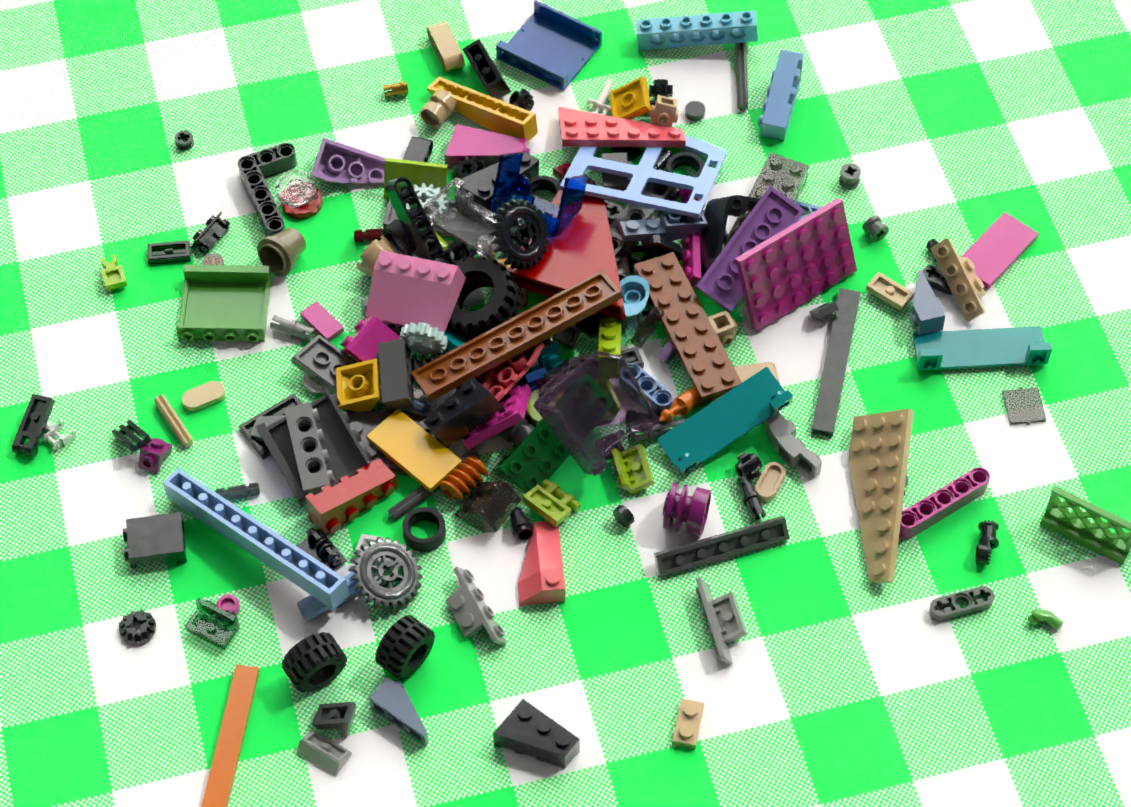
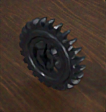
M512 199L508 203H503L501 205L503 208L496 209L500 215L492 216L493 219L497 220V223L489 225L496 229V231L489 233V235L496 236V239L491 241L490 244H498V247L493 252H502L498 259L506 258L504 265L511 264L510 268L530 269L532 266L538 265L539 260H543V253H547L545 245L550 243L547 240L550 233L546 231L549 228V225L544 223L546 217H541V209L536 210L537 206L531 204L529 200ZM518 218L522 219L521 224H519Z

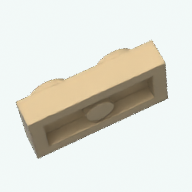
M880 272L866 285V291L899 311H902L914 296L912 291Z
M681 698L672 745L696 749L705 703Z

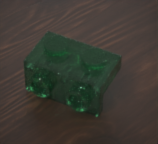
M198 598L196 601L197 609L185 624V630L225 650L240 629L236 614L230 610L224 611L218 608L210 600L204 601Z

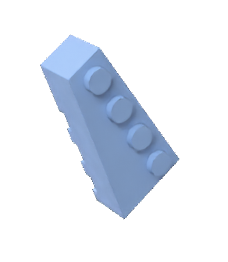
M780 49L776 69L772 72V84L768 86L767 90L768 100H764L762 112H764V116L760 115L758 127L761 128L760 136L785 141L801 83L803 53Z

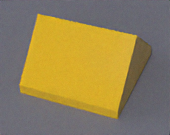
M377 358L336 368L337 398L341 403L338 406L339 409L358 412L370 411L379 401V363Z

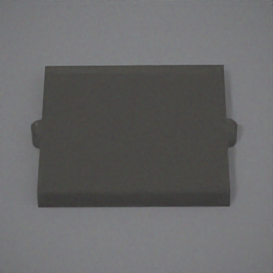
M1019 387L1016 390L1002 391L1010 425H1030V423L1046 422L1038 387L1026 389Z

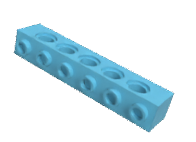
M756 10L636 19L638 51L758 41Z

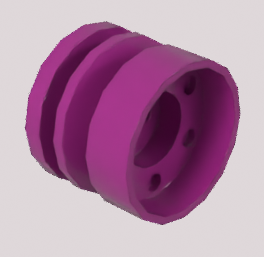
M673 482L664 502L662 513L663 529L669 530L674 520V531L678 532L683 522L686 523L687 534L701 537L708 516L712 491L697 487L693 496H688L689 487L684 484L682 492L679 494L680 484Z

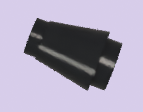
M520 507L512 508L509 511L512 535L519 541H526L532 537L534 526Z

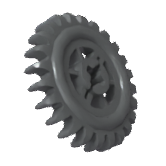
M377 537L376 541L369 539L367 544H361V550L354 552V555L357 557L352 558L350 563L355 564V566H351L348 571L356 574L352 575L349 580L357 581L352 588L353 590L361 588L358 597L367 595L365 604L374 600L373 608L382 603V610L385 611L390 604L393 611L396 609L397 603L400 608H403L405 600L409 604L412 602V596L416 597L418 595L416 589L422 587L419 580L423 576L417 572L422 567L415 564L419 559L417 557L412 558L414 551H406V544L399 546V540L397 539L391 543L389 537H386L384 542L381 537ZM381 558V564L378 567L372 565L375 560ZM386 558L392 559L394 562L386 561ZM395 564L397 565L387 574V576H383L379 581H377L383 575V573H387ZM399 567L401 569L402 576L398 575ZM393 581H401L398 586L392 588L391 583Z

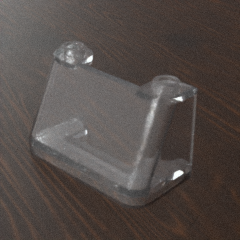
M456 177L424 205V211L431 225L476 250L480 255L490 256L498 253L493 252L498 247V244H490L491 241L496 239V236L489 235L490 232L496 231L494 227L489 226L491 223H497V220L492 218L496 214L473 201V193H466L463 188L465 181ZM518 218L517 220L521 224L522 219Z

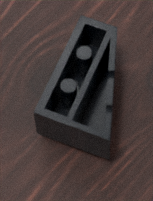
M471 377L454 394L449 396L439 408L432 412L423 423L444 446L449 447L468 435L470 428L478 423L484 425L488 422L487 418L497 411L501 414L506 410L491 392Z

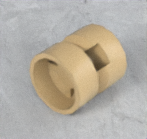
M437 90L420 109L419 115L424 123L437 129L446 121L447 116H450L456 109L457 103L449 93Z

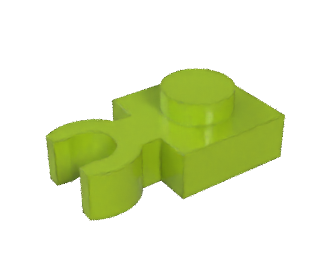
M114 254L112 255L113 260L109 263L105 262L104 257L101 258L103 268L101 274L106 291L127 286L122 265H118L117 257Z

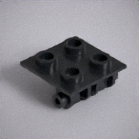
M310 528L306 533L308 535L307 539L296 545L333 571L347 562V559L321 530Z

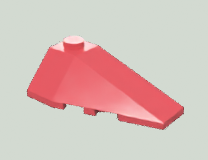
M540 342L536 346L488 370L481 385L491 392L499 402L535 364L544 347V343Z

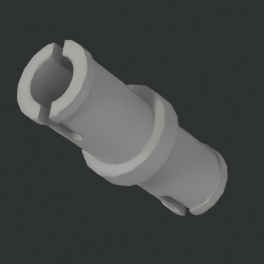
M274 315L272 320L280 324L270 323L271 329L285 332L290 337L296 336L309 342L313 337L305 333L315 334V328L298 324L296 320L290 321Z

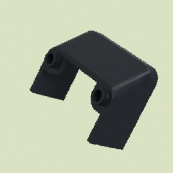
M732 195L712 199L707 203L704 213L707 227L701 229L700 233L701 278L721 253L728 215L738 217L742 216L747 210L752 211L760 200L759 198Z

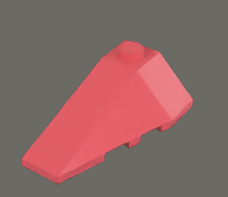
M548 521L535 522L533 535L530 538L518 580L519 606L565 602V580L559 527L553 526Z

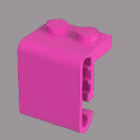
M372 315L365 320L363 318L360 319L354 327L356 330L352 336L347 335L340 345L343 346L341 351L346 355L352 356L357 362L376 359V352H379L378 343L397 340L400 337L381 320Z

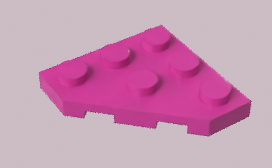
M528 384L521 387L519 385L515 386L499 402L506 411L501 414L497 411L487 418L488 422L484 425L478 423L469 429L470 433L465 436L463 441L467 449L524 419L532 392Z

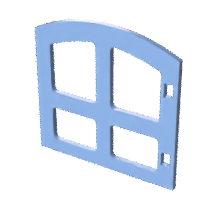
M685 135V147L678 148L707 158L700 176L695 178L654 169L664 147H647L638 165L596 158L594 155L598 147H580L560 184V190L700 218L724 163L727 151ZM587 170L632 178L625 191L581 183ZM648 182L693 191L688 203H679L642 195ZM694 198H699L701 201H696Z

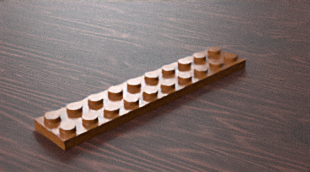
M601 270L412 371V377L429 402L445 393L458 388L471 377L480 376L484 372L497 367L501 363L575 325L577 322L595 314L601 309L614 304L623 298L622 293L606 273Z

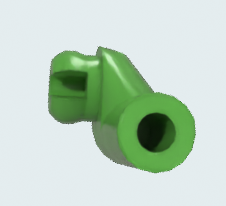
M1034 609L1027 618L1034 626L1038 625L1040 621H1044L1056 631L1064 624L1061 619L1048 610Z

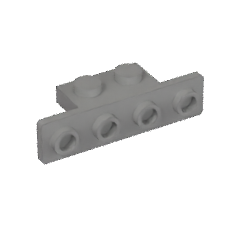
M456 566L453 571L462 587L445 601L466 638L470 639L485 627L492 641L504 646L507 644L504 638L505 632L494 620L495 614L493 610L485 604L483 592L475 586L473 582L475 580L474 576L468 569L464 570Z
M699 577L696 579L698 585L696 593L703 602L702 612L710 624L708 632L716 643L714 648L715 654L720 661L722 660L727 665H731L733 661L727 644L748 635L736 596L731 591L713 600L708 583Z

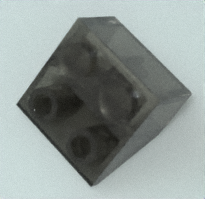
M506 481L479 482L476 484L477 488H472L473 492L469 497L459 504L460 508L455 515L483 533L497 532L522 499Z

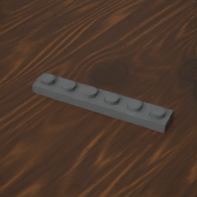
M783 516L654 553L658 575L663 577L788 540L790 538L786 519Z

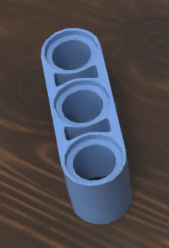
M628 363L623 366L621 385L630 395L649 411L657 412V414L671 408L673 397L664 386L637 364Z

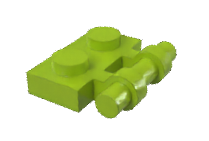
M548 479L543 481L542 487L536 485L522 499L525 505L555 527L571 515L572 509L577 512L581 507V504L576 501L573 495L566 494L560 489L561 486L555 482H550Z

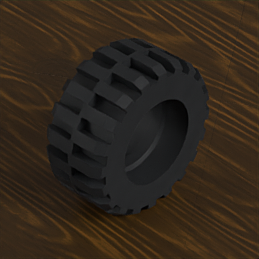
M478 256L477 259L469 257L466 258L467 261L455 263L466 279L447 327L466 338V341H470L519 314L517 307L521 306V298L519 297L521 293L510 272L502 263H498L493 258H488L487 260L485 256ZM482 287L494 288L491 300L484 307L476 311H462L463 302L471 292Z

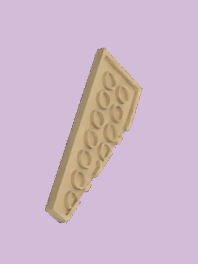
M909 408L853 417L848 459L869 582L873 584L894 583L914 411Z

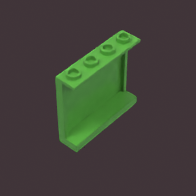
M184 264V291L179 325H176L179 340L265 341L272 279L269 266Z

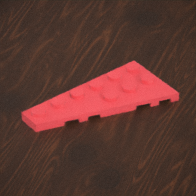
M558 107L562 146L685 147L686 145L684 129Z

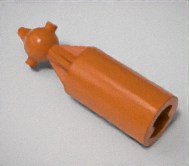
M692 386L673 400L670 409H665L661 412L658 422H670L674 416L686 415L705 401L701 402L694 386Z

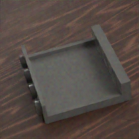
M326 388L324 389L326 395L311 402L313 409L317 408L320 421L317 422V427L323 430L325 442L321 443L323 450L327 449L330 462L326 464L328 470L332 469L335 483H331V485L334 486L338 484L340 478L346 475L354 476L356 470L370 464L369 460L373 458L367 447L362 449L359 444L362 439L357 430H351L348 425L351 423V420L346 411L341 413L338 408L341 403L336 394H330ZM286 416L267 427L264 423L256 426L300 507L306 505V495L302 488ZM306 425L302 427L301 432H307L311 426ZM309 446L305 452H313L316 447ZM315 466L310 472L317 473L321 467Z

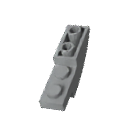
M778 412L762 423L770 444L791 469L799 465L813 478L820 474L822 466L820 457L808 450L800 439L795 438L797 428L792 421L785 419Z

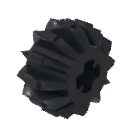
M466 156L464 161L459 160V165L453 166L454 172L452 177L454 181H457L484 169L485 164L475 156L471 159Z

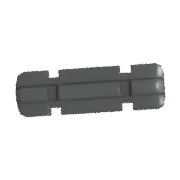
M255 482L249 483V486L242 484L230 486L228 489L218 488L215 492L225 499L233 500L248 497L247 495L250 494L251 496H258L260 488L259 484Z

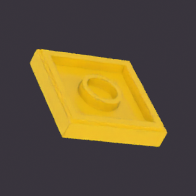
M644 76L609 92L612 117L632 120L651 110L648 83Z

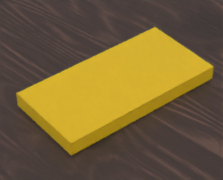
M400 409L395 410L366 436L372 445L430 493L439 486L441 481L445 480L447 475H451L454 469H458V465L462 463L460 458Z

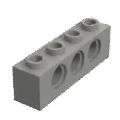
M307 402L284 408L303 491L305 495L310 493L316 495L321 492L320 489L326 485L332 487L331 483H335L332 469L328 470L326 464L330 462L327 449L323 450L321 442H325L322 428L318 429L317 422L320 421L317 408L313 409L311 403ZM306 425L311 426L307 432H301L302 427ZM309 446L316 447L313 452H305ZM315 466L321 467L317 473L310 472Z

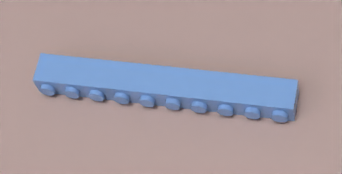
M177 468L163 481L169 500L332 610L349 595L344 577L180 468Z

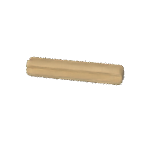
M164 395L155 397L156 407L184 448L192 446L194 443L193 438Z

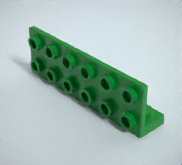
M586 371L576 373L562 388L565 393L518 447L513 452L506 453L492 469L498 476L505 474L525 494L536 485L542 487L543 481L549 479L615 403V399Z

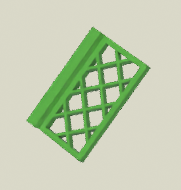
M1054 486L1040 525L1123 565L1131 552V522ZM1079 507L1085 509L1087 512H1083ZM1100 517L1106 519L1108 522H1103V520ZM1088 518H1092L1095 523H1091ZM1109 528H1113L1116 533H1112Z

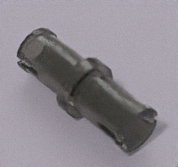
M653 306L645 320H641L639 323L640 327L630 339L633 345L641 348L649 335L655 332V326L665 314L661 308Z

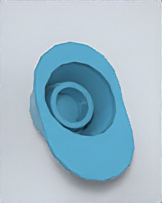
M630 275L620 281L626 317H632L641 313L646 306L650 294V286L647 280L637 275Z

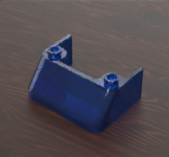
M523 153L500 154L490 205L492 215H500L496 209L503 208L501 205L506 202L508 203L509 200H529L531 204L537 206L536 210L541 209V217H546L544 223L549 225V228L546 230L550 233L548 238L561 235L582 208L588 176L565 177L560 205L530 195L531 182L527 176L520 174ZM518 218L517 220L521 224L522 219Z

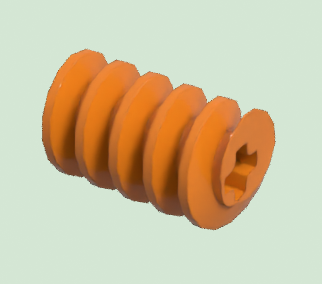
M471 455L464 460V463L458 465V469L452 471V475H447L445 481L439 483V487L450 501L455 502V498L463 501L462 492L469 495L470 490L468 486L473 489L477 488L474 481L482 483L483 479L480 475L488 477L489 473L485 465L477 457Z

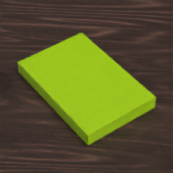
M386 158L384 162L383 199H389L385 191L387 182L401 177L409 179L413 188L414 185L421 187L422 183H425L426 187L433 184V189L440 187L441 193H445L446 198L448 165ZM397 184V190L398 192H400L401 188L399 184Z

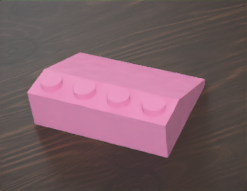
M381 250L373 269L365 317L368 318L373 315L382 322L403 327L405 324L410 325V322L416 325L419 322L427 323L430 327H437L438 331L445 333L466 277L456 265Z

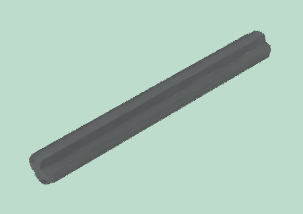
M746 42L735 43L737 108L740 111L748 109Z
M471 449L461 456L460 459L464 463V460L471 455L479 459V454L474 449ZM420 486L388 510V515L393 521L398 520L439 490L440 487H436L430 493L426 488Z

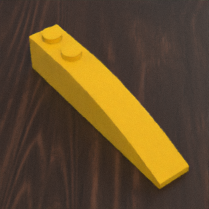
M438 77L427 87V91L432 95L437 90L449 93L457 103L456 112L493 132L527 139V143L538 134L536 114L441 77Z

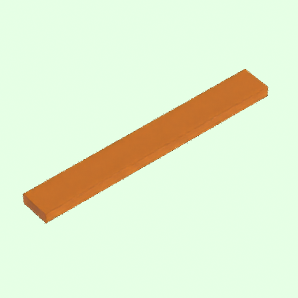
M238 664L235 666L201 807H228L260 673L259 667Z

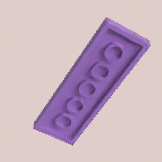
M770 185L695 288L730 313L744 295L735 258L796 223L805 210Z

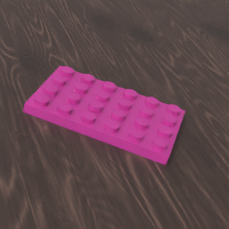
M836 198L735 258L752 329L759 331L857 271L846 213L841 199Z

